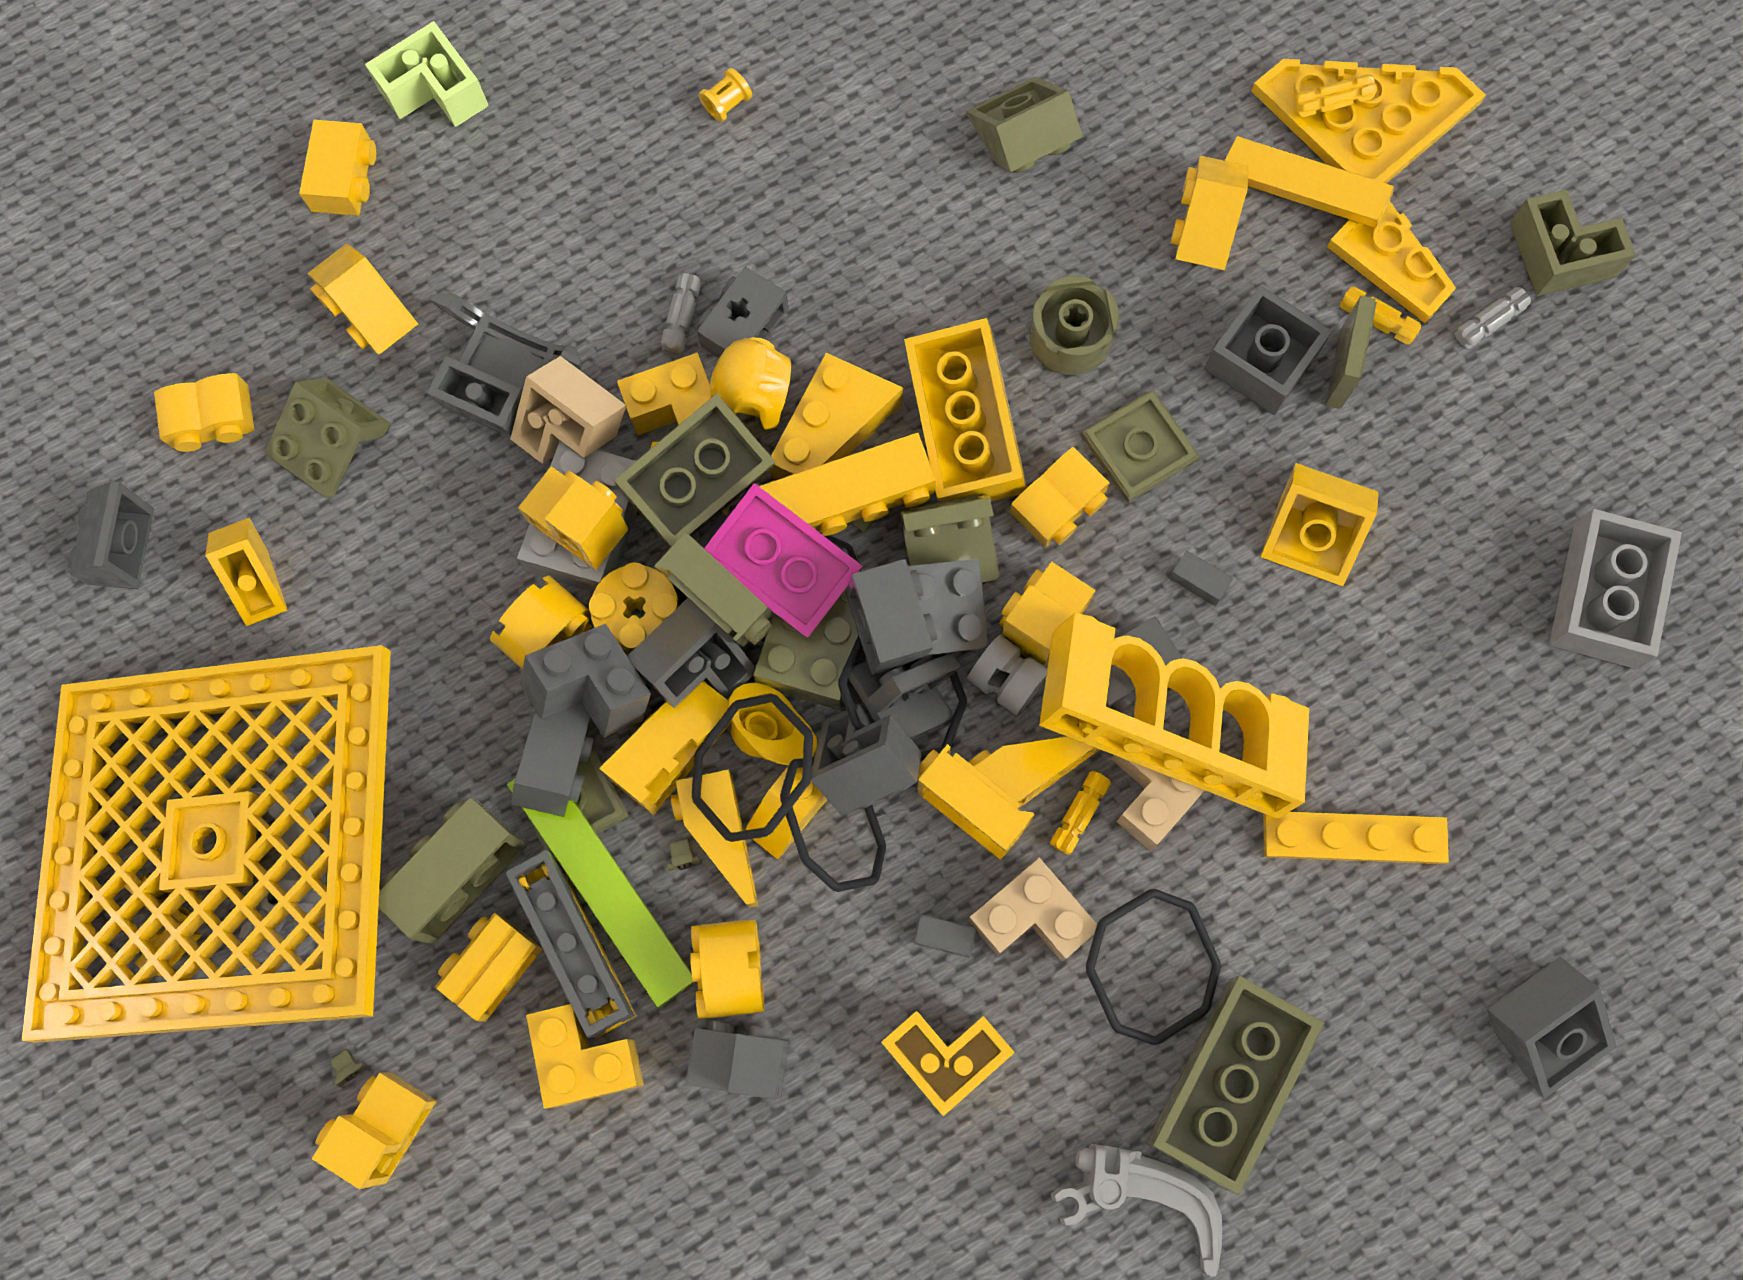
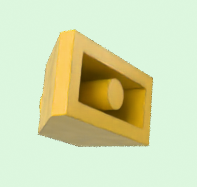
M250 517L208 533L205 556L246 626L287 611L268 550Z
M788 767L768 790L745 830L764 828L781 807L780 793ZM803 767L797 768L791 792L802 779ZM812 781L792 806L801 831L827 801V798ZM786 815L770 835L752 839L777 860L780 859L794 841Z

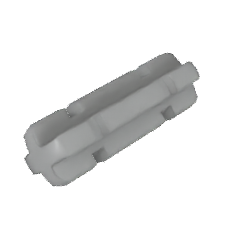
M682 273L678 276L675 287L677 293L673 294L666 320V325L668 326L667 329H664L661 339L662 349L667 352L680 354L684 351L687 340L685 333L689 332L696 306L694 301L698 297L701 287L700 279L696 275Z
M1521 287L1513 288L1505 294L1504 298H1499L1475 315L1473 320H1468L1461 325L1454 334L1456 340L1465 349L1472 348L1481 341L1480 339L1486 338L1510 321L1511 317L1517 316L1524 311L1531 303L1530 296Z

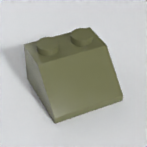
M1034 77L966 111L968 118L996 164L1009 172L1018 173L1026 171L1035 165V160L1047 154L1056 155L1070 148V143L1083 137L1069 90L1038 77Z

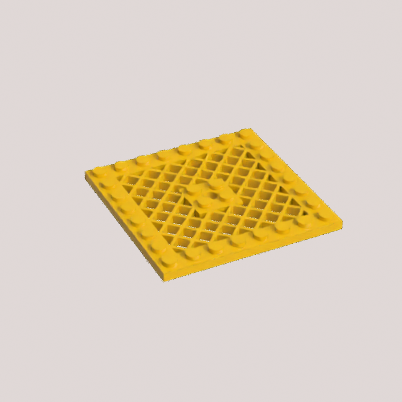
M383 645L61 685L22 1041L38 1043L373 1017L391 650ZM331 700H338L337 706ZM306 704L299 713L290 705ZM265 708L257 718L250 711ZM325 708L332 717L317 733L309 724ZM224 713L217 722L210 716L212 714ZM284 713L291 721L275 737L268 729ZM184 718L177 727L169 720ZM243 718L250 726L234 741L228 733ZM144 723L137 731L131 726V724ZM203 723L209 731L194 746L187 738ZM163 728L169 735L154 750L148 742ZM123 732L129 740L114 754L109 747ZM303 732L310 741L294 757L287 748ZM262 737L268 744V747L253 761L246 753ZM334 737H335V750L329 745L330 741H331ZM221 742L228 750L212 765L206 757ZM181 747L187 755L172 770L166 761ZM141 752L147 759L132 774L126 766ZM322 752L330 761L314 777L306 768ZM281 757L288 765L272 781L265 772ZM103 759H104L105 762L107 763L104 767H103ZM240 762L247 770L231 785L224 777ZM199 766L205 775L190 789L184 781ZM159 771L165 779L150 794L144 785ZM119 776L124 781V784L110 797L104 790ZM300 777L307 786L292 802L284 792ZM257 781L266 789L260 796L249 791ZM333 781L331 794L326 787ZM216 786L224 793L207 796ZM175 791L183 797L181 799L167 800ZM136 795L143 803L128 817L122 809ZM319 796L327 806L311 822L304 812ZM167 801V806L165 810L162 807V805ZM277 801L285 810L269 826L262 816ZM154 815L161 823L146 838L140 829ZM114 819L120 828L106 842L100 833ZM296 821L305 831L289 847L281 837ZM329 826L330 840L323 834ZM258 829L261 832L262 836L256 841V832ZM215 831L217 836L216 844L210 852L204 854L202 848L205 837ZM132 839L138 848L124 862L118 853ZM316 842L324 852L309 868L301 857ZM163 845V851L161 854L158 851V849ZM274 846L282 856L266 871L259 861ZM94 847H95V848L97 849V851H98L95 855H94ZM150 859L157 868L142 882L136 876V873ZM110 864L116 872L102 887L95 878ZM293 867L302 877L286 893L278 882ZM328 871L326 886L320 879ZM254 874L259 881L244 896L236 887L253 886ZM127 884L134 893L120 907L113 898ZM313 888L322 898L306 914L299 907L298 903ZM213 889L204 900L195 892ZM158 890L171 893L162 904L154 896ZM270 892L279 902L264 918L255 908ZM91 893L93 895V898L89 901V896ZM229 897L236 907L221 921L214 911ZM187 901L194 911L180 925L172 915ZM146 905L153 914L138 928L131 919ZM105 909L112 918L98 932L91 922ZM290 913L299 924L283 939L275 929ZM248 918L256 928L241 943L233 932ZM325 918V926L323 932L318 927V924ZM206 922L213 932L199 947L191 936ZM164 926L171 936L157 950L150 940ZM123 930L130 939L116 953L109 943ZM310 935L319 946L304 962L295 950ZM86 938L89 943L84 947ZM267 939L275 948V951L261 965L252 954ZM225 943L233 953L218 968L210 958ZM183 947L190 955V958L176 972L168 962ZM141 951L148 961L134 975L127 965ZM100 955L107 964L93 978L86 969ZM285 961L295 970L293 972L275 973ZM242 965L252 974L233 976ZM200 969L209 977V979L191 980ZM158 973H160L167 981L162 983H150V981ZM117 976L126 985L108 987Z

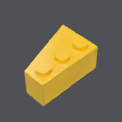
M702 681L675 708L665 702L644 721L641 727L599 769L615 785L654 816L677 788L676 781L685 779L693 769L696 750L727 711L728 700L705 681ZM730 720V722L727 724V726L724 728V730L721 732V734L717 737V739L722 735V733H723V732L727 729V727L731 724V720Z

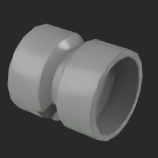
M1000 634L976 662L967 677V681L985 694L995 692L997 694V703L1017 717L1046 681L1047 668L1032 656L1025 659L1020 657L1021 648Z

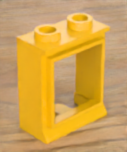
M948 744L940 754L933 749L920 764L917 793L1001 861L1027 829L1034 813L1019 811L1021 804L959 754L955 753L952 757L950 755L951 747Z

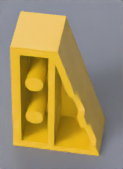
M826 353L771 455L775 461L773 468L770 470L771 478L779 480L849 456L864 440L866 441L890 415L895 414L903 406V387Z

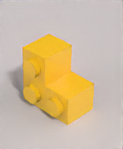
M1200 155L1197 167H1188L1181 204L1188 205L1184 220L1176 219L1170 244L1177 245L1175 259L1225 270L1248 190V166Z
M348 243L307 273L316 283L310 290L335 317L340 313L346 317L351 324L346 331L362 350L369 345L379 355L418 325L367 258Z
M698 352L617 381L637 436L674 422L680 425L711 399L710 384Z
M552 466L518 507L528 523L595 570L599 568L628 531V527L622 517L624 510L615 503L617 496L608 487L596 480L590 485L569 470L563 475Z
M1052 561L1044 573L1039 569L1033 573L1023 589V595L1017 592L1012 595L1001 613L1003 618L999 623V626L1003 628L1002 635L1021 648L1020 655L1025 658L1032 656L1045 667L1049 662L1053 632L1074 612L1083 614L1096 591Z
M571 1004L526 1015L544 1109L556 1108L644 1086L635 1040L625 1039L589 1048L588 1038Z
M916 1011L881 1042L942 1116H945L1015 1053L984 1016L947 1047Z
M379 1072L377 1077H370L357 1096V1101L360 1104L354 1114L339 1115L336 1120L330 1119L318 1134L315 1142L319 1147L312 1160L359 1190L387 1183L437 1102L393 1073Z

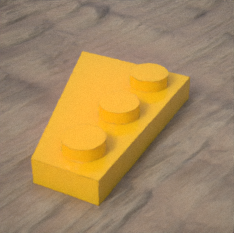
M1389 201L1377 228L1349 219L1330 240L1327 248L1418 319L1426 323L1451 296L1456 287L1428 247H1422L1410 230L1412 224L1405 214H1399Z

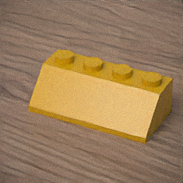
M984 318L904 339L929 462L936 479L935 491L938 501L986 494L991 498L992 502L1020 495L1027 488L995 340L988 319Z
M915 433L759 487L819 533L821 532L823 536H829L844 530L847 527L846 523L861 518L865 522L874 521L887 515L890 508L902 504L910 508L925 503L930 499L929 495L935 493L936 479L919 433Z

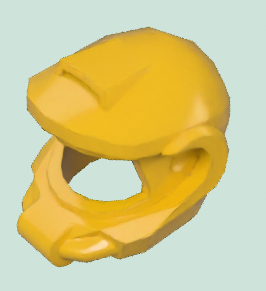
M752 337L734 341L720 356L712 372L710 397L712 398L715 394H718L735 415L738 412L756 416L761 420L764 430L775 429L780 423V415L788 392L791 360L786 355L776 351L774 346L763 338Z

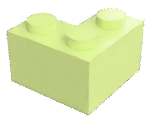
M434 21L365 64L379 92L399 119L404 118L430 100L435 99L452 124L457 127L489 106L478 79Z

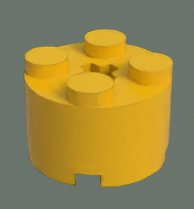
M633 562L610 572L600 581L590 599L589 610L594 627L606 624L626 656H628L682 603L674 586L664 574L654 568ZM636 608L645 612V615L640 619L635 615H631V612Z
M549 575L542 578L546 584L543 588L540 589L535 584L531 585L506 610L499 620L505 626L500 636L494 631L490 636V641L522 670L525 655L593 628L588 623L590 610Z
M756 920L691 926L693 953H691V972L693 982L698 983L699 991H696L698 1019L764 1012V991L761 980V957Z

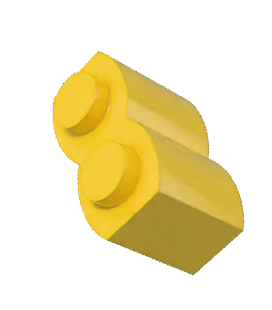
M237 373L214 375L195 383H179L154 391L160 439L177 451H195L201 448V443L214 439L224 443L236 442L243 438L242 434L251 433L255 430L249 387Z
M1072 447L1012 502L1010 513L1045 548L1053 541L1061 545L1077 529V526L1073 523L1084 512L1092 516L1105 504L1108 498L1104 493L1107 491L1110 482Z

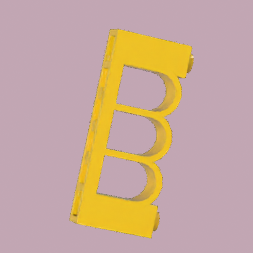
M1074 612L1053 632L1039 726L1276 819L1305 803L1309 727L1308 707L1295 703L1282 695L1271 693L1265 696L1256 687L1241 681L1229 682L1220 688L1217 680L1208 669L1193 660L1177 659L1165 666L1161 656L1150 644L1132 636H1122L1114 639L1116 628L1099 622L1089 615ZM1111 665L1122 669L1132 680L1136 693L1134 718L1106 707ZM1167 687L1179 693L1189 708V739L1163 730ZM1223 710L1230 713L1237 720L1243 731L1242 761L1219 752Z

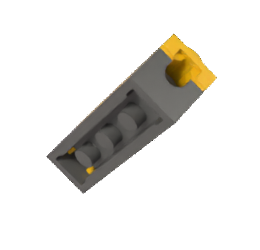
M544 850L507 870L505 873L587 1038L597 1039L637 1017L555 855Z

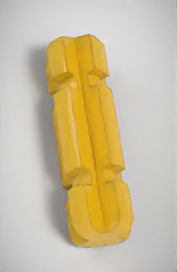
M1363 75L1354 78L1353 83L1348 79L1319 87L1316 93L1312 89L1300 92L1296 95L1294 105L1299 117L1315 115L1318 109L1320 112H1326L1352 105L1355 99L1357 102L1370 100L1377 92V87L1372 75Z
M1351 286L1341 300V309L1350 313L1359 297L1365 296L1367 293L1355 286ZM1372 296L1375 302H1377L1372 326L1386 334H1389L1391 331L1396 334L1395 339L1404 344H1411L1421 329L1420 322L1409 316L1406 319L1400 317L1402 312Z
M1096 771L1089 772L1081 786L1084 788L1083 791L1077 793L1061 821L1063 824L1062 828H1057L1050 841V845L1056 850L1067 855L1073 852L1079 841L1078 834L1082 835L1100 804L1098 799L1104 797L1111 785V781L1106 776Z

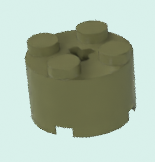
M1066 276L1049 284L1034 305L1030 327V344L1035 356L1049 371L1066 375L1083 374L1101 365L1111 350L1119 322V310L1115 298L1107 289L1104 291L1101 287L1094 284V280L1084 276Z

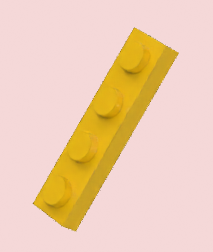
M1288 812L1276 819L1263 813L1264 858L1426 864L1449 863L1447 817Z

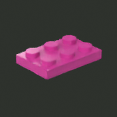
M755 483L704 548L770 610L807 638L846 589L852 574L858 573L862 568V565Z

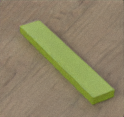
M515 779L507 784L512 793ZM568 801L564 817L523 808L658 1008L662 1007L695 983L692 979V972L577 804L573 801Z

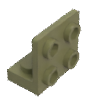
M328 378L297 381L292 388L265 453L325 498H330L336 494L359 442L382 438L391 423Z
M979 494L899 510L910 566L979 559L981 583L999 579L1000 575L989 517L993 516L991 498L989 496Z

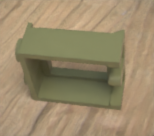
M687 532L654 565L741 646L744 647L749 641L756 645L772 628L773 625L768 621L774 615L771 610Z

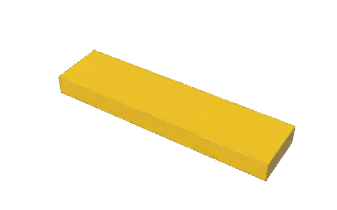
M1239 136L1236 137L1225 159L1228 162L1248 166L1249 187L1377 228L1394 189L1392 185Z

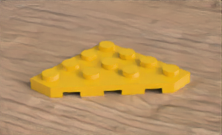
M1282 59L1259 78L1251 90L1261 102L1327 165L1386 184L1478 107L1486 96L1458 68L1440 67L1438 71L1416 70V65L1382 64L1381 68L1358 67V62L1324 61L1323 65L1300 64V59ZM1363 75L1373 76L1377 92L1372 99L1363 102H1357L1355 99L1352 105L1326 112H1320L1318 109L1315 115L1307 117L1298 116L1294 105V100L1298 93L1311 89L1316 93L1318 92L1317 88L1348 79L1353 83L1356 77Z

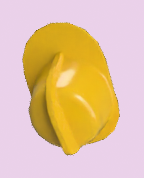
M756 682L743 684L733 691L728 700L729 708L737 700L770 693L775 694L812 731L811 727L796 712L784 695L771 686ZM772 703L739 709L731 719V736L733 741L747 755L764 758L765 760L783 765H789L793 759L803 758L804 736ZM812 731L814 756L817 749V738Z

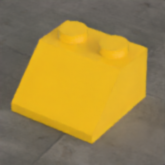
M1295 463L1281 495L1261 553V558L1344 586L1377 515L1378 491Z

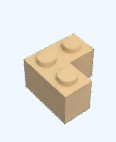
M560 356L526 376L510 440L542 464L554 457L560 440L585 458L617 436L626 404Z
M1114 755L1111 760L1144 788L1116 822L1151 851L1205 790Z
M1040 857L970 916L968 920L970 925L976 928V932L997 956L1032 927L1061 962L1091 938L1097 926V923Z

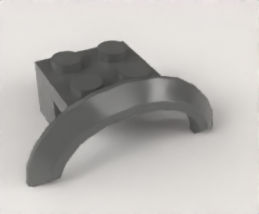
M453 293L433 294L429 297V300L456 320L474 329V332L459 361L445 355L427 394L441 407L511 438L526 376L560 356L579 370L583 366L577 349L574 346L553 344L522 332L480 311Z

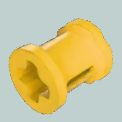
M728 68L724 72L723 79L709 90H701L698 96L704 108L717 121L722 123L727 119L726 113L742 100L747 102L752 98V91L745 79L735 69Z

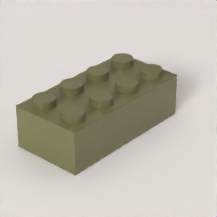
M1241 976L1229 978L1145 1144L1223 1189L1240 1195L1316 1042L1324 1022Z

